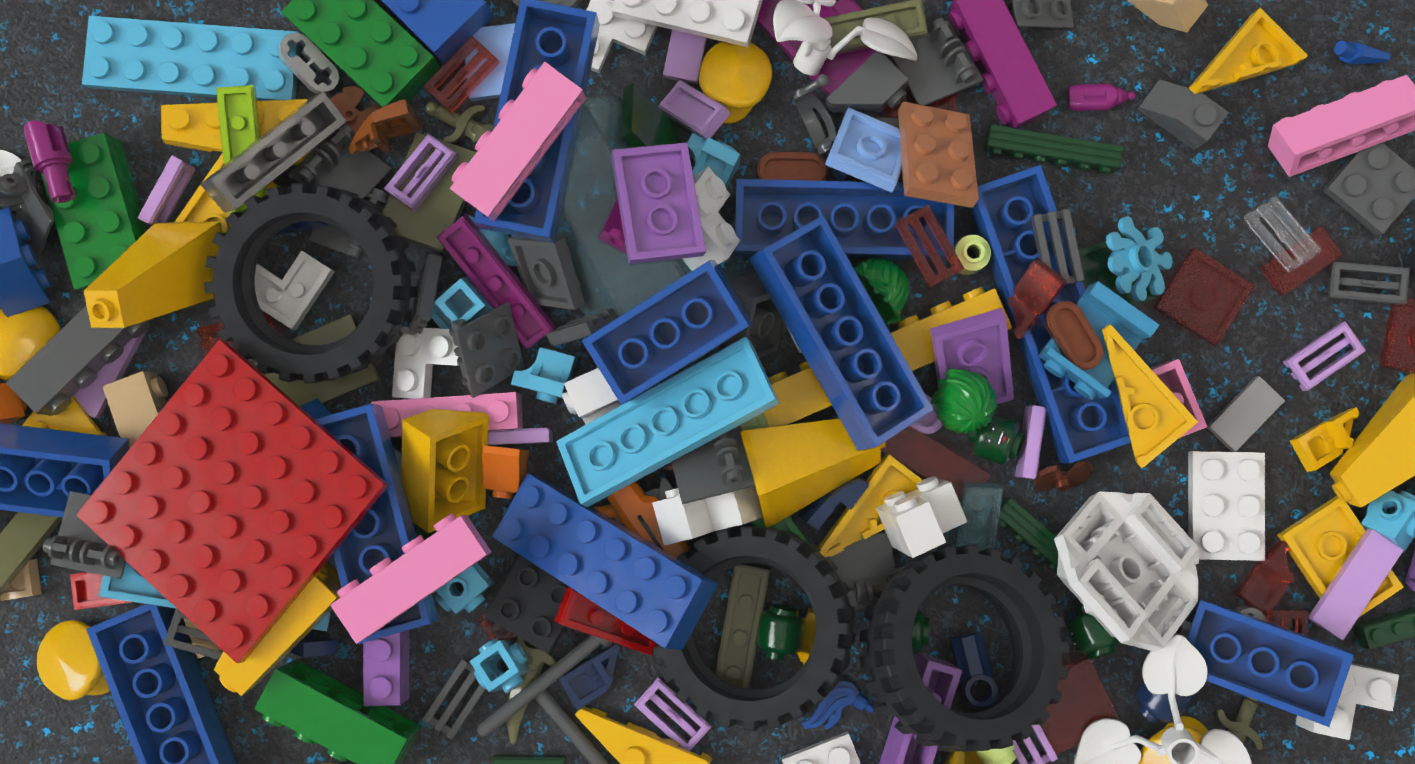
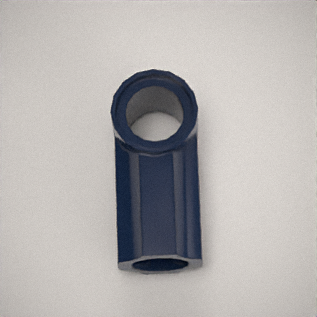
M981 632L950 638L956 667L962 670L960 676V692L969 703L979 708H986L992 705L998 696V687L992 677ZM977 680H984L987 684L986 694L978 699L973 698L970 694L971 685Z

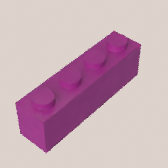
M953 0L949 7L950 12H948L949 21L956 32H961L966 42L964 43L966 51L972 61L978 65L982 73L981 76L984 79L981 84L988 94L992 93L997 103L996 113L1003 125L1008 124L1010 128L1019 129L1048 115L1057 104L1004 0Z

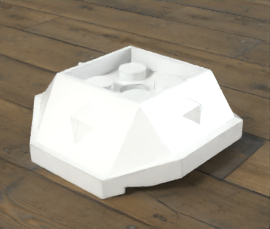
M1097 492L1088 498L1054 538L1058 550L1057 576L1084 605L1085 612L1093 615L1112 637H1116L1120 643L1154 652L1165 648L1198 602L1196 564H1199V547L1150 493Z

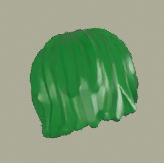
M882 257L867 258L855 264L854 270L885 325L890 326L891 323L900 322V314L909 294V282L904 270L899 267V264L893 263L892 260L887 261Z
M949 368L945 373L947 379L939 380L938 384L940 386L938 390L934 391L930 404L934 406L933 409L936 417L944 425L945 429L964 434L968 432L975 433L976 430L986 427L995 415L997 405L995 390L987 379L978 373L964 369Z

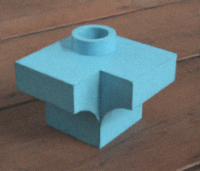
M692 133L687 143L689 155L695 161L692 171L693 175L709 166L714 174L724 182L727 189L740 165V153L723 142H717L709 137L705 140Z
M466 276L460 278L434 301L435 304L433 305L431 318L441 329L452 328L451 322L454 320L465 319L466 324L494 309L469 277Z
M540 347L537 359L530 368L523 371H514L511 385L536 391L535 399L556 404L558 398L563 399L562 394L567 392L564 383L573 379L578 359L575 356Z

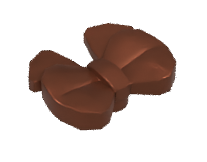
M355 86L344 87L342 89L343 93L333 96L330 100L347 122L343 125L351 127L356 135L367 117L382 107L379 104H375L360 112L356 107L364 96L363 89Z
M1088 461L1078 462L1068 471H1061L1060 467L1055 465L1037 471V477L1032 480L1036 491L1043 492L1056 487L1058 492H1064L1071 487L1085 483L1090 478V471L1093 470V467Z

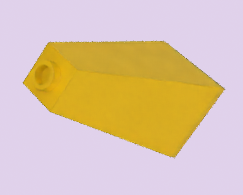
M169 222L152 225L84 290L91 328H125L214 299V293H205L204 282H213L214 269L206 268L205 265L207 256H217L220 246L212 243L217 232L223 233L221 222Z
M1410 373L1403 378L1353 442V447L1346 451L1329 473L1335 482L1332 485V489L1343 503L1348 502L1350 505L1362 508L1415 476V373Z
M840 419L749 429L740 432L755 483L754 487L765 527L777 524L881 463L880 449L886 447L884 442L876 448L858 451Z
M327 561L245 662L237 664L223 651L214 670L220 675L219 680L226 689L234 693L237 692L240 696L251 690L333 610L330 605L340 598L337 591L342 587L337 569Z

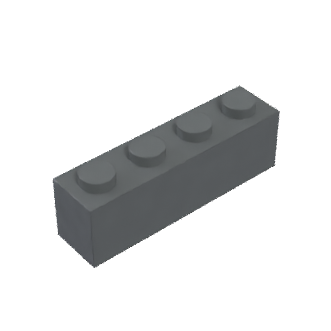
M322 92L302 104L200 185L224 213L236 210L244 204V201L254 196L347 121L327 95Z
M86 305L6 384L36 414L57 415L70 405V398L79 389L90 386L97 379V372L106 363H112L124 352L123 347L132 338H137L150 327L149 322L152 319L125 328H91Z

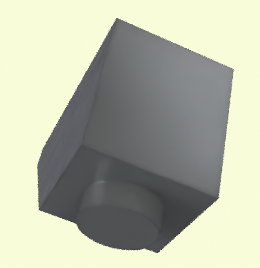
M876 51L826 98V107L830 112H846L849 107L861 113H881L887 106L893 109L906 97L907 92L905 89L909 79L883 53Z
M1160 79L1137 108L1192 150L1206 143L1229 113L1203 93L1194 94L1187 87Z

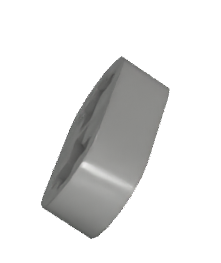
M291 33L284 37L278 49L282 62L313 93L320 94L324 92L327 94L331 92L339 80L336 67L303 34ZM288 43L294 46L300 43L304 47L301 54L308 62L305 63L297 55L291 58L287 54L290 50ZM312 65L320 73L326 70L330 74L327 78L330 85L327 86L323 82L317 85L314 82L316 74L309 66Z

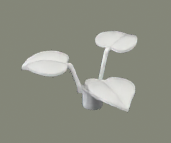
M781 0L775 8L773 25L776 41H803L793 60V64L804 74L817 75L826 58L833 60L837 52L859 35H861V40L865 45L878 52L915 62L917 60L915 48L905 32L894 23L880 18H866L862 24L863 27H855L831 48L832 27L819 14L821 5L832 7L836 0ZM806 4H812L813 11Z
M1174 635L1165 648L1155 652L1150 651L1142 668L1144 683L1151 693H1168L1174 727L1167 729L1163 733L1161 744H1156L1139 735L1130 736L1127 725L1118 719L1102 718L1092 722L1085 729L1074 760V764H1138L1141 760V752L1135 743H1140L1157 751L1159 756L1167 754L1172 764H1252L1243 743L1231 732L1222 729L1209 730L1203 735L1199 744L1194 741L1189 731L1184 728L1176 703L1175 693L1180 696H1190L1197 693L1207 680V665L1201 653L1183 635Z

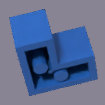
M9 207L0 210V308L7 317L50 303L47 288L52 287L46 269L44 267L37 268L36 264H38L36 255L31 245L26 243L27 240L31 239V235L23 219L16 220Z

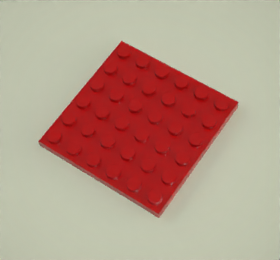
M218 340L76 515L108 545L114 546V550L120 551V556L233 661L239 664L245 662L389 484L226 341Z

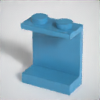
M1097 281L1087 287L1076 305L1082 310L1103 345L1104 353L1101 362L1092 369L1081 370L1062 356L1052 338L1038 355V357L1045 361L1043 366L1050 373L1059 378H1063L1064 375L1076 383L1074 389L1090 400H1093L1094 397L1097 399L1108 398L1112 392L1108 387L1114 380L1102 329L1106 325L1111 324L1132 349L1135 350L1143 339L1151 337L1159 327L1158 323Z

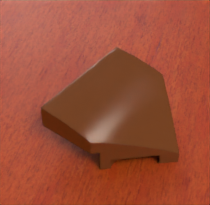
M405 99L372 112L354 136L349 146L350 154H361L366 150L371 151V149L377 147L384 153L391 152L389 139L423 130L420 116Z

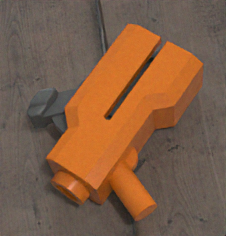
M667 477L661 479L660 489H653L646 493L639 483L635 481L607 496L611 504L594 507L608 517L614 518L616 522L625 524L628 529L675 558L692 548L687 540L665 546L663 544L652 503L667 499L665 491L674 489Z

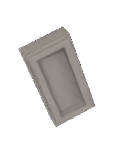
M1255 376L1206 428L1231 452H1236L1285 400L1260 376Z

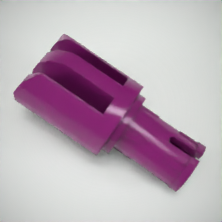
M36 120L28 121L24 125L25 139L34 169L44 174L51 201L53 203H65L75 199L76 194L68 172V168L73 163L63 126Z

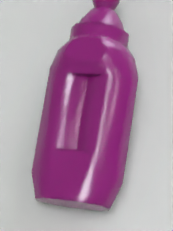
M1107 83L1077 84L1067 89L1068 109L1074 111L1109 110L1116 105H1121L1127 99L1134 100L1136 94L1133 91L1128 93L1121 89V87L1117 88Z

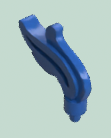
M842 680L818 704L813 715L809 719L804 720L802 725L805 728H816L828 719L824 729H829L839 721L845 706L853 705L860 711L864 708L871 713L874 712L875 708L868 703L869 699L858 692L852 682Z

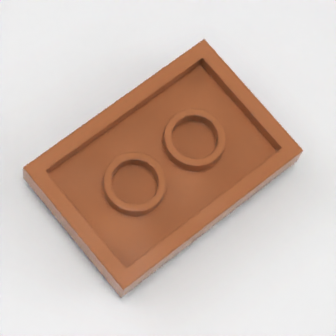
M903 102L898 110L904 196L973 208L979 200L970 114Z

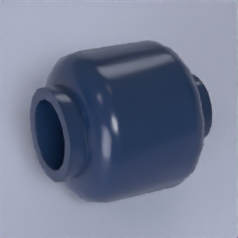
M1143 681L1136 690V697L1141 704L1138 707L1140 713L1153 723H1156L1158 720L1165 723H1174L1168 701V693H1151ZM1175 693L1176 703L1181 715L1191 704L1192 696H1180Z

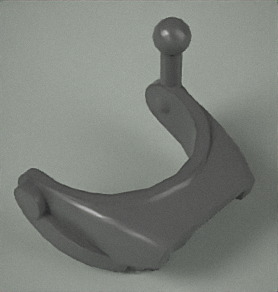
M825 74L819 75L816 81L806 87L796 90L793 97L820 157L830 152L838 133L824 101L813 92L816 88L820 86L825 87L829 84V77ZM814 110H818L823 121L825 122L829 135L828 138L823 127V124L821 123L819 117L817 116Z

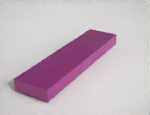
M467 214L436 236L493 309L507 302L510 304L518 340L526 350L555 329V324Z

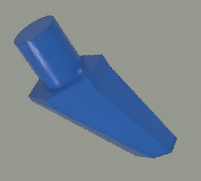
M1339 41L1334 47V52L1340 55V60L1348 64L1385 63L1390 60L1391 53L1352 41Z

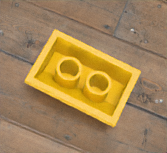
M430 409L402 419L401 480L412 521L427 533L436 530L434 525L452 513L458 518L459 516H469L485 509L486 489H483L482 449L483 445H488L489 415L484 412Z

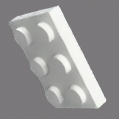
M1188 451V536L1199 547L1200 560L1265 561V453Z

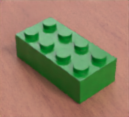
M292 0L281 11L299 31L381 107L404 99L409 103L441 69L435 58L373 0Z
M105 132L68 143L73 163L68 168V172L76 194L75 199L65 203H53L50 199L44 174L41 173L73 288L80 292H84L95 279L147 231L145 222L138 219L141 207L123 144Z
M298 659L274 670L254 708L263 714L262 718L266 722L278 727L285 725L296 731L295 736L301 741L308 744H315L316 742L328 748L327 753L333 758L343 762L350 760L356 764H402L422 725L387 706H363L362 693Z

